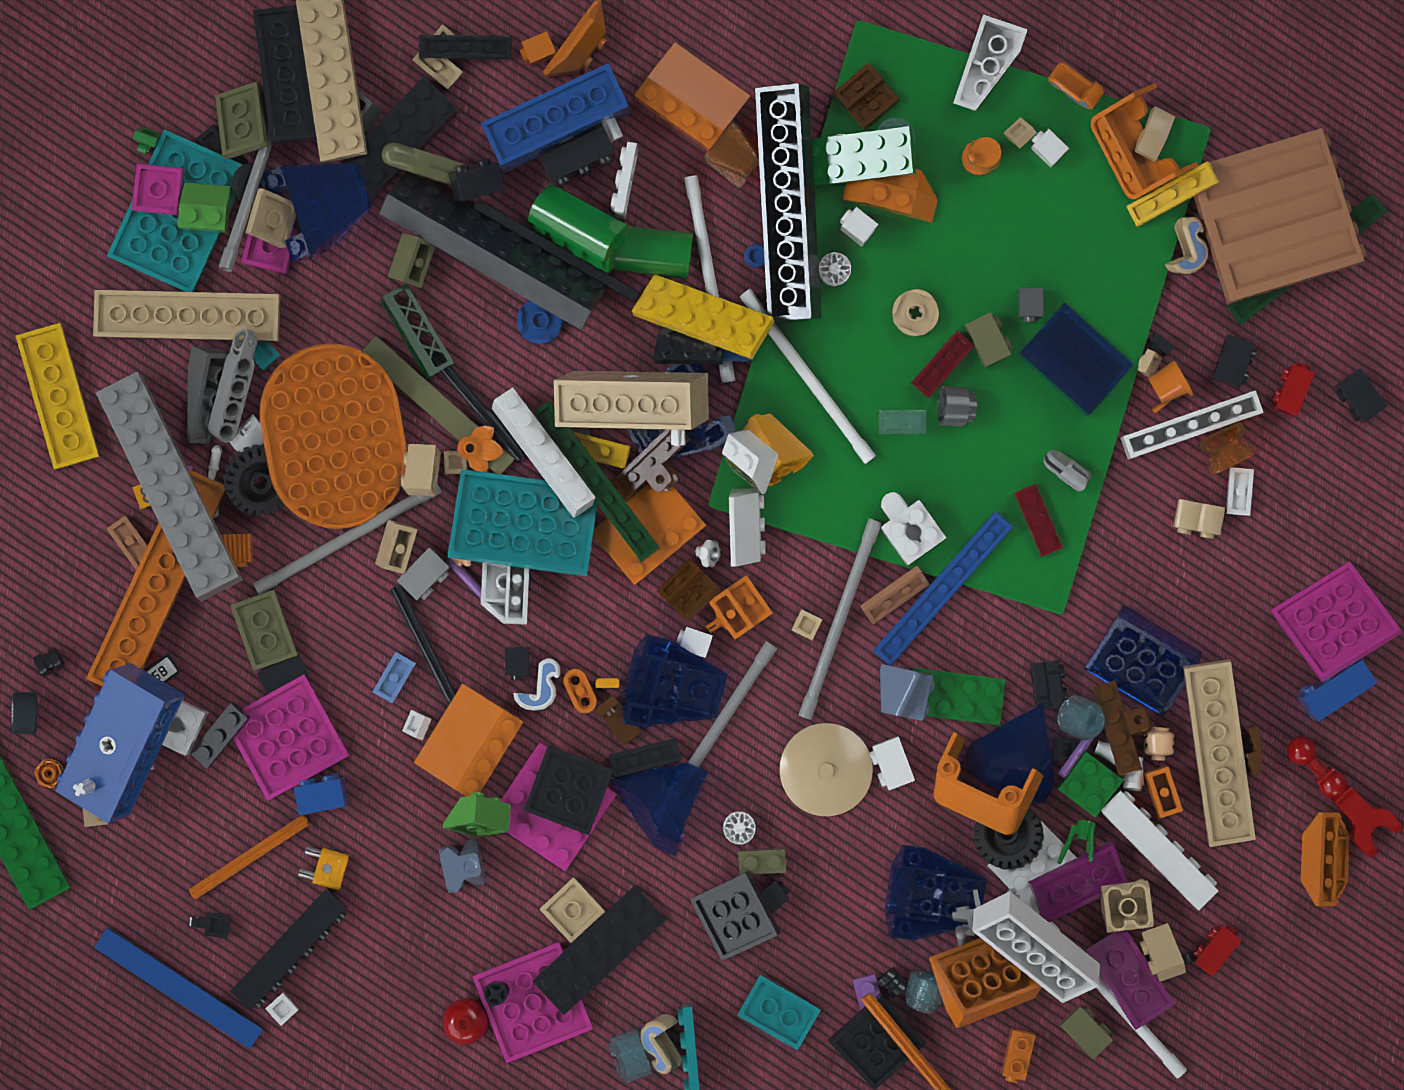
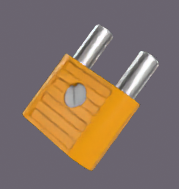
M307 846L305 854L319 858L316 871L300 869L299 872L302 873H298V876L313 880V884L339 891L350 855L326 848L319 850Z

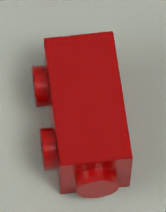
M1297 362V365L1292 364L1289 368L1285 367L1280 378L1283 381L1280 390L1276 389L1272 397V402H1274L1273 409L1293 417L1298 416L1315 372L1310 371V366Z
M1221 924L1218 927L1214 926L1207 934L1209 939L1205 944H1199L1193 951L1192 955L1194 957L1192 961L1213 977L1242 941L1237 937L1239 932L1229 924L1227 927Z

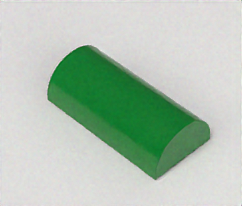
M627 225L626 241L615 251L614 268L611 271L688 279L693 233Z

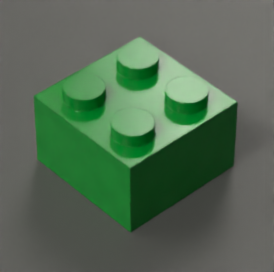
M1084 752L1067 778H1063L1056 789L1089 814L1096 817L1123 782V779L1090 754Z

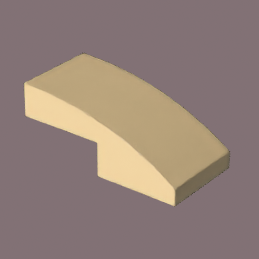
M1156 106L1152 108L1146 127L1140 132L1134 152L1152 161H1156L1168 137L1175 116Z

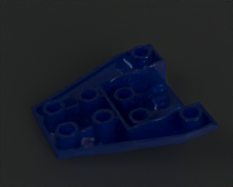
M902 845L891 864L884 910L889 937L916 940L955 931L957 926L968 925L967 922L954 921L952 913L956 912V909L959 907L970 906V909L976 908L973 890L975 889L978 890L980 905H983L987 879L928 848Z

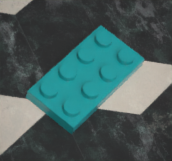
M691 1002L681 1003L682 1009H678L679 1026H684V1032H680L681 1049H686V1055L682 1056L683 1072H688V1079H684L685 1090H699Z

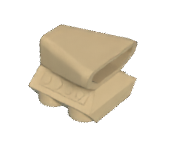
M1139 879L1131 883L1101 886V910L1107 933L1153 927L1154 920L1148 880Z

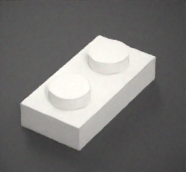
M1230 467L1226 514L1250 516L1254 469Z

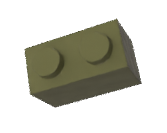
M402 233L388 277L421 288L435 246L422 238Z
M990 312L964 326L984 368L1011 355L1012 345L1007 336L1003 338L999 330L1002 328V325L997 315L993 317Z
M784 847L738 850L739 874L750 871L751 874L786 873Z
M1078 1004L1059 1025L1094 1060L1113 1041L1109 1036L1112 1032L1103 1023L1098 1025L1093 1020L1096 1015L1087 1006L1082 1009Z

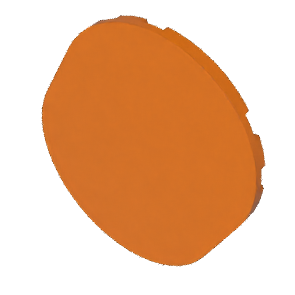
M324 343L309 346L285 359L267 381L260 402L259 418L269 474L276 493L282 502L298 517L324 528H349L373 519L394 500L400 490L402 474H405L406 471L404 453L405 451L407 452L399 401L393 382L387 372L371 356L361 350L343 344Z

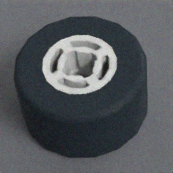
M14 692L11 703L12 733L35 734L37 728V695L35 692Z

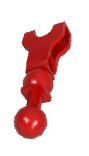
M1306 736L1295 737L1288 744V757L1293 763L1306 765L1317 777L1313 782L1319 785L1321 794L1331 799L1335 806L1350 821V835L1353 843L1365 855L1373 858L1378 852L1371 840V833L1374 828L1385 826L1391 832L1398 834L1403 830L1402 824L1389 810L1380 807L1371 808L1353 787L1348 785L1343 773L1335 770L1333 766L1326 767L1316 756V745L1312 739Z

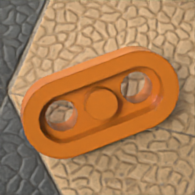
M579 669L568 671L564 676V685L574 707L581 713L593 711L596 707L597 699L585 673ZM573 676L579 677L580 683L578 685L572 684L571 678ZM583 697L589 698L590 703L588 706L581 704Z

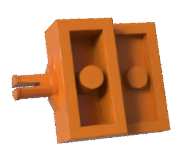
M746 575L709 602L715 611L717 619L706 625V628L709 629L716 624V626L709 630L712 634L723 626L734 639H737L773 613Z

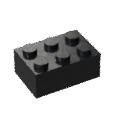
M600 127L539 158L552 185L562 188L572 183L571 179L578 175L580 178L591 174L592 168L598 165L601 168L613 163L612 159L616 155L603 127Z

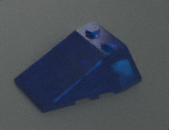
M645 634L634 649L623 689L622 722L623 724L647 728L658 724L669 725L679 721L690 722L716 718L728 674L668 638Z

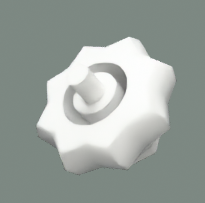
M706 540L702 546L696 548L695 553L701 559L704 567H714L719 560L721 549L719 548L718 541Z

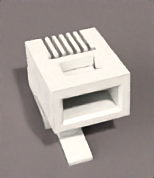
M252 414L238 429L236 437L230 441L235 450L242 453L245 447L253 448L252 445H258L259 447L264 445L260 420Z

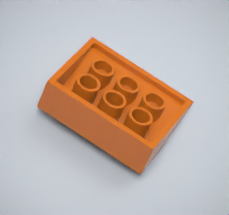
M675 42L643 82L634 97L639 103L708 152H711L750 98V95Z
M648 483L629 499L627 504L661 549L644 562H641L608 518L594 529L593 536L631 582L636 585L706 527V525L674 487L670 491L663 490L658 492Z
M462 683L414 763L466 797L470 796V793L473 792L480 793L523 724V720Z
M982 938L934 955L929 959L945 1009L957 1029L1036 998L1042 986Z

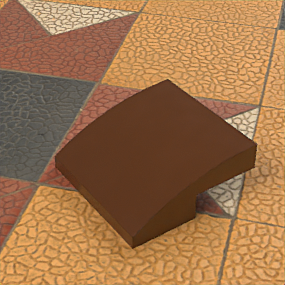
M869 63L833 92L835 97L864 131L900 102L898 96L888 87L883 78Z
M690 558L657 590L688 623L721 591Z
M1248 725L1242 727L1249 750L1244 751L1247 774L1255 777L1259 775L1261 769L1262 745L1258 726Z

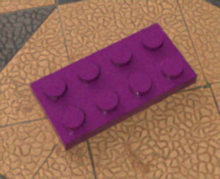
M1108 842L1094 849L1092 862L1089 861V853H1086L1028 883L1041 917L1051 922L1102 897L1101 886L1128 882L1113 843Z
M1127 930L1113 932L1085 950L1089 956L1100 964V977L1135 1030L1175 1005L1162 983L1159 982L1157 975H1152L1147 960Z

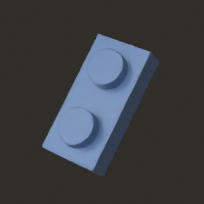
M395 652L372 692L393 704L416 663Z

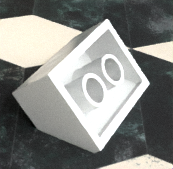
M755 488L732 489L729 496L731 567L760 562L762 555H766V542L761 541V532H765V518H760V509H764V495H760V492Z

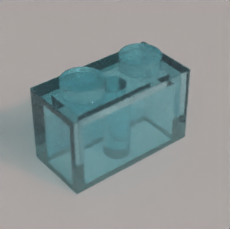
M926 410L878 411V435L926 434Z
M637 1027L610 1037L611 1043H608V1048L611 1056L617 1057L619 1065L615 1067L620 1079L624 1078L625 1083L652 1074V1068Z

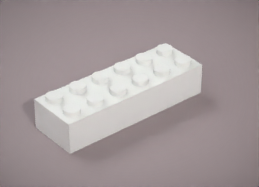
M1011 891L974 909L973 932L1060 1002L1064 1003L1099 986L1100 964Z

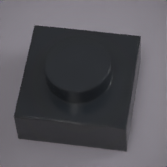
M1157 332L1148 340L1151 343L1150 348L1158 355L1163 354L1166 356L1174 348Z
M1054 737L1052 760L1067 761L1077 747L1078 739Z

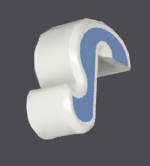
M548 658L539 663L537 694L513 693L514 699L520 707L534 711L545 709L553 703L556 697V687L551 677L558 678L560 676V665L558 662Z

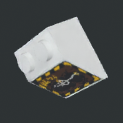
M750 430L729 433L722 454L732 470L761 494H765L779 454Z

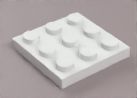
M627 142V148L622 147L620 163L623 168L617 171L615 181L618 194L613 193L611 201L612 212H615V216L618 219L625 220L638 156L637 143Z
M1042 821L1041 824L1044 830L1043 846L1038 852L1039 855L1032 859L1033 862L1024 865L1025 867L1015 868V870H1003L991 864L987 865L1009 889L1015 888L1017 892L1014 894H1019L1020 899L1038 914L1040 912L1028 882L1077 858L1068 849L1062 863H1057L1064 844Z

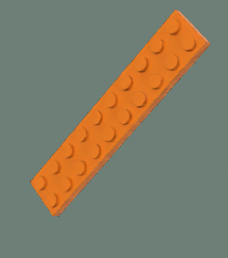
M188 469L212 518H214L226 492L224 485ZM158 523L87 675L86 679L100 686H103V678L110 669L130 663L142 670L144 669L186 578L160 523Z

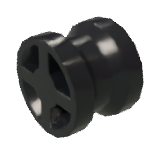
M500 981L489 983L484 991L486 1002L493 1006L503 1004L508 996L506 985Z

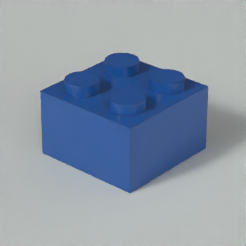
M338 774L324 776L320 782H315V778L299 782V786L294 787L299 815L349 805L345 778H338Z

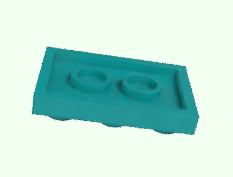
M760 974L737 1016L798 1050L821 1009Z

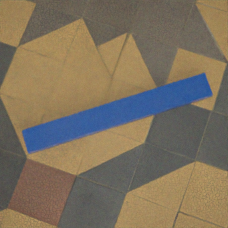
M995 511L873 649V652L891 666L1013 526Z
M110 928L105 930L94 947L249 1049H251L264 1029Z

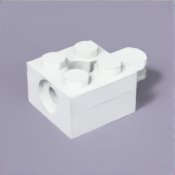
M888 493L882 498L881 507L890 521L880 528L906 565L915 561L946 538L920 500L908 507L898 493Z
M182 701L162 745L185 756L190 755L209 712Z

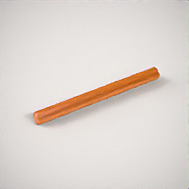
M305 815L299 816L190 888L191 896L194 899H198L306 828L310 824L308 818Z
M867 993L861 999L863 1004L934 1090H951L873 994Z

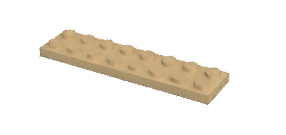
M296 0L320 162L325 164L367 154L344 0Z
M95 290L94 337L233 340L238 331L248 329L256 333L257 341H279V294ZM244 335L239 337L240 341L244 339Z
M1227 659L1184 666L1208 845L1213 847L1256 840L1231 661Z

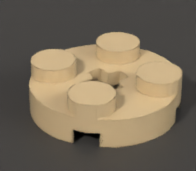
M919 289L906 291L896 299L893 305V322L906 335H925L933 329L938 321L939 310L937 303L932 295L926 291ZM917 306L920 308L919 312L922 313V316L912 319L909 309H914Z

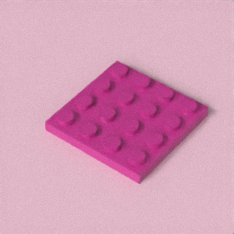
M1351 562L1346 563L1271 610L1272 615L1321 682L1334 676L1402 633L1400 627Z
M305 674L242 708L251 718L234 737V741L267 801L296 786L300 781L306 780L350 756Z
M540 742L501 800V802L511 804L509 832L507 833L566 871L589 835L524 811L547 750V746ZM608 787L591 832L617 795Z
M560 942L472 976L506 1063L593 1029L582 999L563 1015L532 982L537 975L563 952ZM493 981L503 982L508 989L506 1000L499 1006L490 1005L484 998L486 986Z

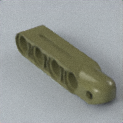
M388 143L382 150V159L385 164L451 185L448 173L456 171L455 167L465 165L399 143Z

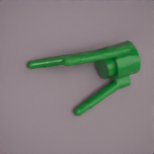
M1077 820V826L1071 825L1070 834L1057 861L1058 864L1062 863L1075 835H1077V840L1087 842L1086 853H1089V861H1093L1096 823Z

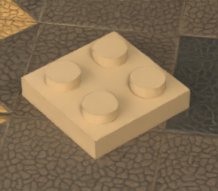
M258 189L245 233L279 248H287L299 204L265 189Z
M574 877L540 908L541 912L570 943L605 912L600 904Z

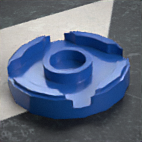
M529 300L523 304L518 312L517 325L525 339L532 343L543 344L552 341L559 335L562 330L563 319Z

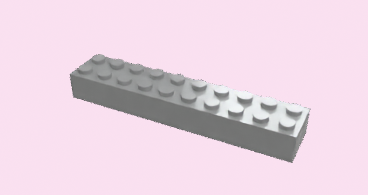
M135 372L96 392L196 598L202 602L243 581L144 378L138 372Z

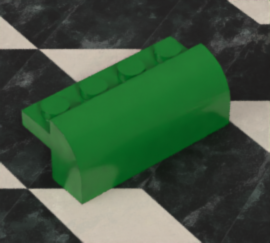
M549 184L539 194L528 216V221L533 224L534 233L607 273L614 268L615 251L626 241V224L552 184Z

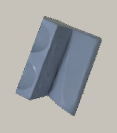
M881 664V712L923 721V718L926 717L930 709L927 702L928 695L933 692L935 687L934 680L932 679L933 675Z
M476 839L466 841L461 853L451 844L440 847L439 856L448 893H458L466 881L476 886L486 883L487 878L480 847Z

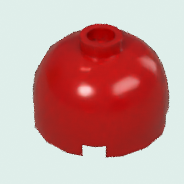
M461 998L452 1002L443 1014L442 1024L444 1032L450 1040L457 1044L469 1045L476 1043L484 1036L488 1029L489 1018L484 1006L480 1002L471 998Z

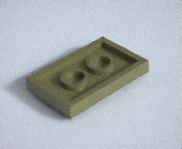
M257 81L215 95L222 156L225 159L268 146L261 85Z
M275 590L230 605L253 671L297 656L298 653Z

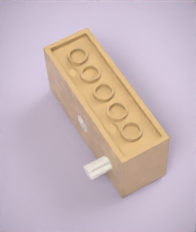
M572 371L554 380L555 427L671 429V445H685V430H691L709 420L708 373Z

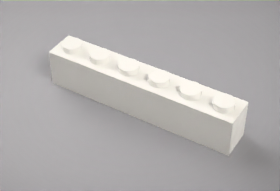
M514 388L496 398L493 402L492 410L572 517H577L593 506L596 497Z
M1256 391L1123 436L1121 441L1127 458L1131 459L1261 414L1263 410Z
M1117 790L1100 812L1197 910H1200L1218 892L1214 887L1217 882L1209 874L1204 876L1198 870L1201 866L1192 857L1187 859L1182 854L1184 849L1175 840L1171 843L1165 837L1168 833L1160 824L1154 826L1149 820L1152 816L1143 807L1138 809L1133 804L1135 799L1127 791L1122 793L1120 790Z

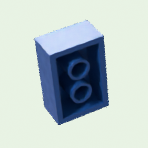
M1359 659L1324 682L1319 681L1316 684H1307L1299 690L1301 694L1296 696L1311 720L1320 721L1377 684V681L1364 661Z

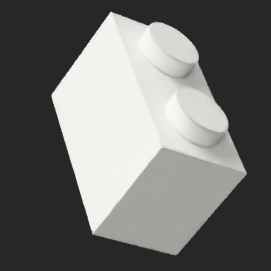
M857 207L853 212L849 209L840 221L842 224L840 230L861 247H863L878 226V223Z
M898 736L872 745L873 751L869 753L873 764H878L881 773L877 775L882 787L887 786V789L891 790L915 781Z

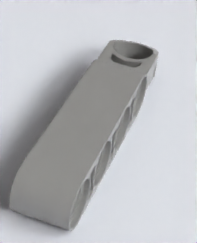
M242 329L233 338L230 353L225 360L208 424L209 432L225 443L232 441L236 437L255 367L253 358L257 347V335L253 330ZM244 335V339L240 341L239 337Z

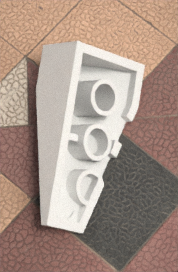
M983 15L953 104L976 111L1020 53L1028 29Z

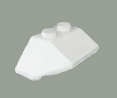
M483 563L481 605L503 624H527L529 569Z

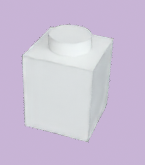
M1050 129L1045 133L1040 131L1031 140L1035 143L1031 149L1049 167H1052L1069 149Z
M686 627L685 631L680 630L676 643L680 644L679 649L706 658L713 636Z

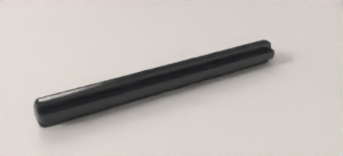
M436 352L432 354L431 361L436 367L446 362L442 354ZM449 366L440 371L486 426L494 428V436L517 462L524 459L526 454L455 369Z
M397 585L391 588V593L449 705L456 691L402 585Z

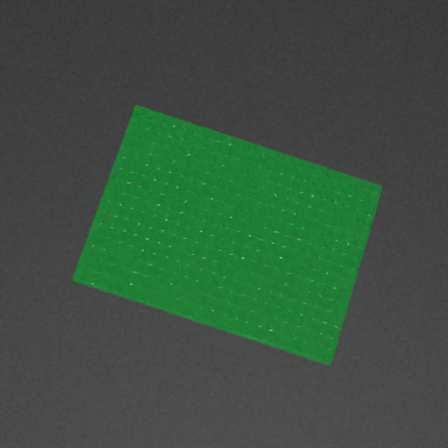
M859 20L855 23L836 89L869 63L883 78L888 87L898 96L900 102L864 131L835 95H833L821 138L832 137L837 134L847 135L907 126L912 127L916 169L923 172L938 199L933 221L931 223L844 201L842 198L846 183L814 187L819 264L827 254L833 252L841 253L850 261L851 274L845 283L838 286L825 284L819 276L822 319L775 322V324L876 456L866 464L853 449L850 441L769 334L766 335L752 360L730 433L742 431L748 424V419L756 414H771L814 455L801 470L796 473L791 471L786 476L780 477V482L773 486H768L765 494L760 493V495H764V509H760V518H765L766 525L858 553L868 519L881 522V526L890 521L881 507V501L886 494L895 492L901 495L908 507L920 500L946 538L915 561L906 565L880 528L869 556L909 569L917 566L922 573L938 577L996 511L1013 527L962 585L1056 614H1062L1067 604L1135 381L1139 360L1143 354L1168 269L1165 264L1171 261L1178 236L1174 226L1178 219L1185 216L1190 199L1139 227L1136 226L1126 206L1142 197L1130 199L1126 196L1091 128L1092 118L1120 101V99L1103 95L1093 109H1085L1071 100L1063 91L1056 89L1049 82L1048 77L1009 66L976 111L953 104L970 55L969 53ZM1147 108L1146 115L1139 120L1143 129L1146 127L1151 111L1149 108ZM1021 117L1034 128L1036 134L1019 149L1007 139L1004 132ZM1175 117L1158 159L1161 161L1165 158H1171L1178 164L1180 169L1195 162L1200 165L1209 138L1210 128ZM1048 129L1069 148L1052 167H1049L1031 149L1035 144L1031 140L1040 131L1045 133ZM983 137L996 140L1000 145L1002 153L999 166L994 171L983 175H974L968 172L962 162V153L965 147L972 141ZM856 207L878 223L877 229L863 247L840 230L842 217L849 209L853 212ZM1020 288H1043V317L1038 318V322H1024V318H1018V290ZM914 289L923 290L932 295L939 310L936 325L925 335L909 336L902 333L894 324L892 308L896 299L906 291ZM917 306L914 309H909L912 319L922 316V313L919 312L920 308ZM990 312L993 317L997 315L1002 325V328L999 330L1003 338L1008 337L1013 348L1010 350V356L984 368L973 347L929 398L925 397L911 384L956 331L972 343L964 326ZM942 386L967 387L969 392H973L976 395L977 412L973 422L966 423L964 427L940 426L938 424L937 402ZM1058 450L1091 473V478L1085 489L1076 491L1050 471L1044 464V456L1047 455V452ZM724 455L711 493L709 506L713 509L729 513L731 490L754 487L732 470ZM1033 484L1037 485L1063 546L1062 549L1043 557L1039 554L1014 495L1015 492Z

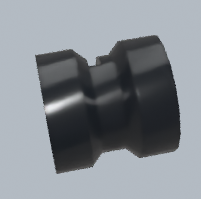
M56 647L48 649L47 653L43 655L38 654L33 657L35 665L43 677L50 675L52 670H60L65 667L63 658Z
M894 966L877 980L881 987H885L888 990L887 994L891 999L897 997L909 985L905 978H901L898 975L899 971Z

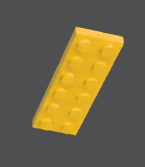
M658 275L652 277L632 309L633 315L750 359H753L774 324V319L771 316Z
M62 323L16 335L54 470L100 457Z

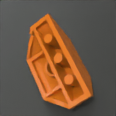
M601 0L593 2L542 72L543 76L546 78L580 73L582 69H588L594 60L591 56L596 50L600 52L607 42L605 39L607 35Z
M917 169L916 174L846 183L842 198L844 201L931 223L938 201L923 172Z
M1319 812L1302 834L1301 882L1315 906H1337L1338 899L1348 883L1350 835L1341 819V814L1338 812Z

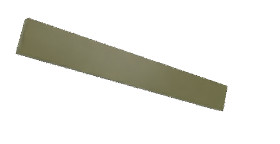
M377 336L362 351L376 360L387 372L393 383L459 441L463 437L470 436L472 431L478 427ZM472 444L466 445L470 451L473 450ZM504 449L503 454L499 458L488 461V467L496 474H502L515 460Z

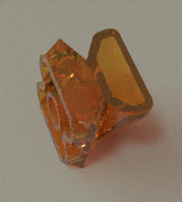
M732 122L705 154L704 161L740 189L759 167L758 144L745 135L735 122Z
M1241 422L1212 433L1200 441L1202 450L1211 454L1205 467L1209 470L1211 476L1255 456L1253 446L1247 443H1238L1245 432Z

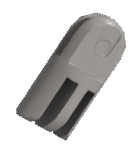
M1050 450L1044 456L1045 466L1056 474L1058 478L1076 491L1085 489L1091 478V473L1058 450Z

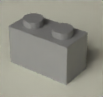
M429 547L397 582L416 600L420 598L425 600L434 591L431 587L437 581L441 584L450 575L448 572L450 566Z

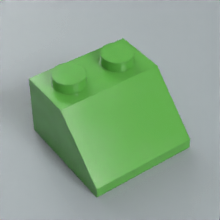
M184 183L179 204L178 227L182 230L228 233L231 186Z
M470 793V796L459 799L444 821L443 828L476 838L509 832L511 804L501 802L502 799L484 797L483 793Z

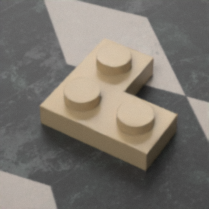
M442 24L434 35L455 34ZM419 52L412 59L448 91L463 74L448 59L419 58Z

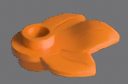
M491 426L477 427L470 436L463 437L458 442L457 451L459 455L467 459L470 467L475 471L487 472L488 461L499 458L504 452L498 443L491 440L494 433V428ZM467 444L473 445L471 452L466 451Z

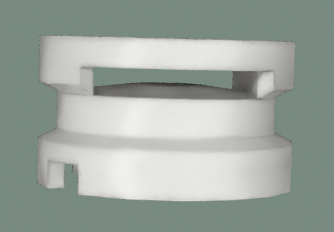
M833 252L827 254L819 264V276L829 286L842 285L851 274L850 261L841 253Z
M736 811L726 817L723 831L725 837L730 842L745 844L755 834L756 825L749 814L743 811Z

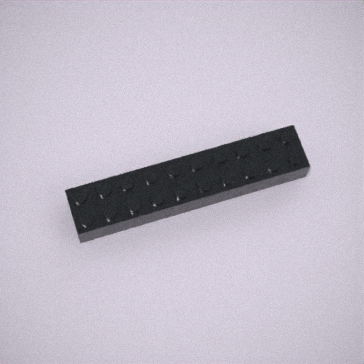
M798 83L755 88L767 314L773 317L774 322L822 319L809 86Z
M407 171L388 193L379 213L580 330L583 329L598 307L608 287L598 279L587 275L577 267L570 265L558 256L549 253L463 202L454 200V197L443 192L438 187Z

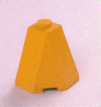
M756 414L748 419V424L742 429V431L750 430L779 454L768 486L777 484L781 481L780 477L786 476L791 471L796 473L801 470L814 456L802 442L771 414Z

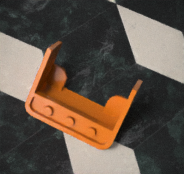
M1156 83L1131 93L1095 115L1091 120L1092 131L1124 193L1130 199L1142 197L1198 167L1197 162L1180 169L1178 164L1171 158H1165L1161 161L1157 158L1156 161H1152L1134 152L1140 132L1144 130L1139 120L1147 113V105L1142 96L1157 88Z
M953 732L937 766L933 792L935 801L999 833L1013 835L1018 831L1044 776L1032 768L1023 789L1016 786H1007L1002 789L998 799L960 782L957 779L961 773V765L957 757L965 739Z

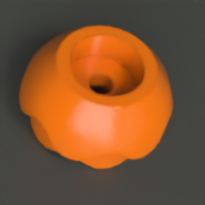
M45 759L41 761L35 768L38 784L47 788L58 786L57 779L64 769L56 760Z

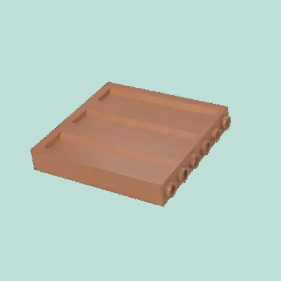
M1322 128L1210 162L1220 182L1194 196V200L1204 226V232L1227 305L1364 262L1363 257H1366V252L1363 244L1358 242L1356 235H1359V230L1356 222H1352L1349 214L1352 212L1349 200H1345L1342 192L1345 190L1342 178H1338L1335 170L1338 168L1335 156L1330 154L1328 148L1331 146L1330 138L1327 133L1323 132Z

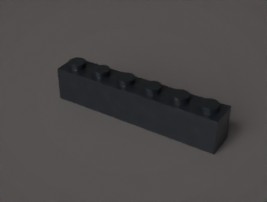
M326 888L230 992L249 1010H252L254 1007L259 1009L267 1001L265 995L270 990L275 992L283 983L281 978L286 972L291 975L299 966L297 961L303 955L307 958L315 949L313 946L318 938L323 941L331 932L329 929L330 925L334 921L339 924L347 915L344 910L348 906L329 888Z

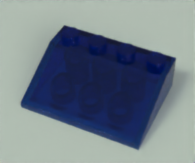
M1065 303L1018 354L1019 357L1086 417L1096 409L1133 366L1125 356Z
M1122 605L1084 669L1107 683L1116 681L1120 691L1164 716L1186 684L1183 667L1199 664L1203 652Z

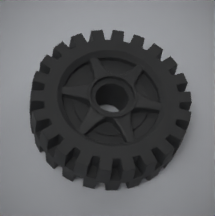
M252 445L253 448L245 447L242 453L238 451L235 453V458L231 457L229 466L226 465V474L223 475L224 488L229 499L242 512L245 511L249 515L254 513L256 516H261V513L269 515L271 510L276 512L279 510L278 506L281 505L283 507L285 504L279 498L272 484L264 445L262 447ZM258 477H264L261 483L254 484Z
M1029 807L1018 831L1014 833L1012 839L1004 840L1002 833L978 822L974 824L973 838L978 852L989 864L1003 870H1015V868L1025 867L1024 865L1033 862L1032 859L1039 855L1038 852L1043 846L1044 830L1038 815Z

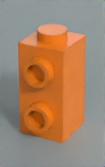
M1011 1028L1001 1070L1002 1076H1006V1081L1019 1083V1080H1026L1036 1036L1033 1032Z

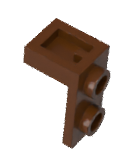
M614 695L595 709L622 745L627 744L641 733L640 728Z

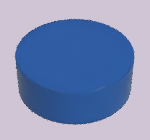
M753 244L746 249L744 259L748 266L760 268L765 264L763 246Z

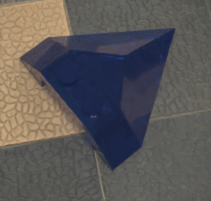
M1043 702L1027 713L1021 714L992 730L991 733L972 741L961 764L978 779L1000 790L1007 786H1016L1023 789L1033 768L1044 777L1032 802L1045 803L1055 784Z
M687 762L670 767H661L611 777L609 782L652 845L661 851L677 856L685 836L683 832L696 798L703 789L709 771Z

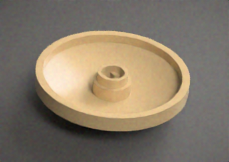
M820 723L802 729L787 743L780 760V779L787 796L800 809L817 816H835L849 811L866 795L872 780V760L866 745L854 732L837 724Z

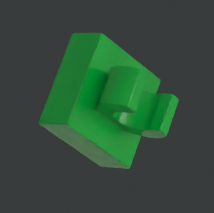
M143 126L135 130L133 140L140 142L137 152L145 155L147 152H150L151 146H157L162 133Z

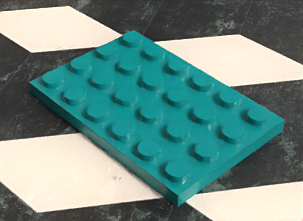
M164 129L148 165L184 169L182 191L184 183L231 186V211L236 200L232 191V177L242 164L231 159H225L214 151ZM131 201L107 257L180 290L194 292L221 232L182 230L178 227L179 216L132 211Z
M461 469L448 558L587 576L597 503L594 500L593 506L573 518L545 480Z

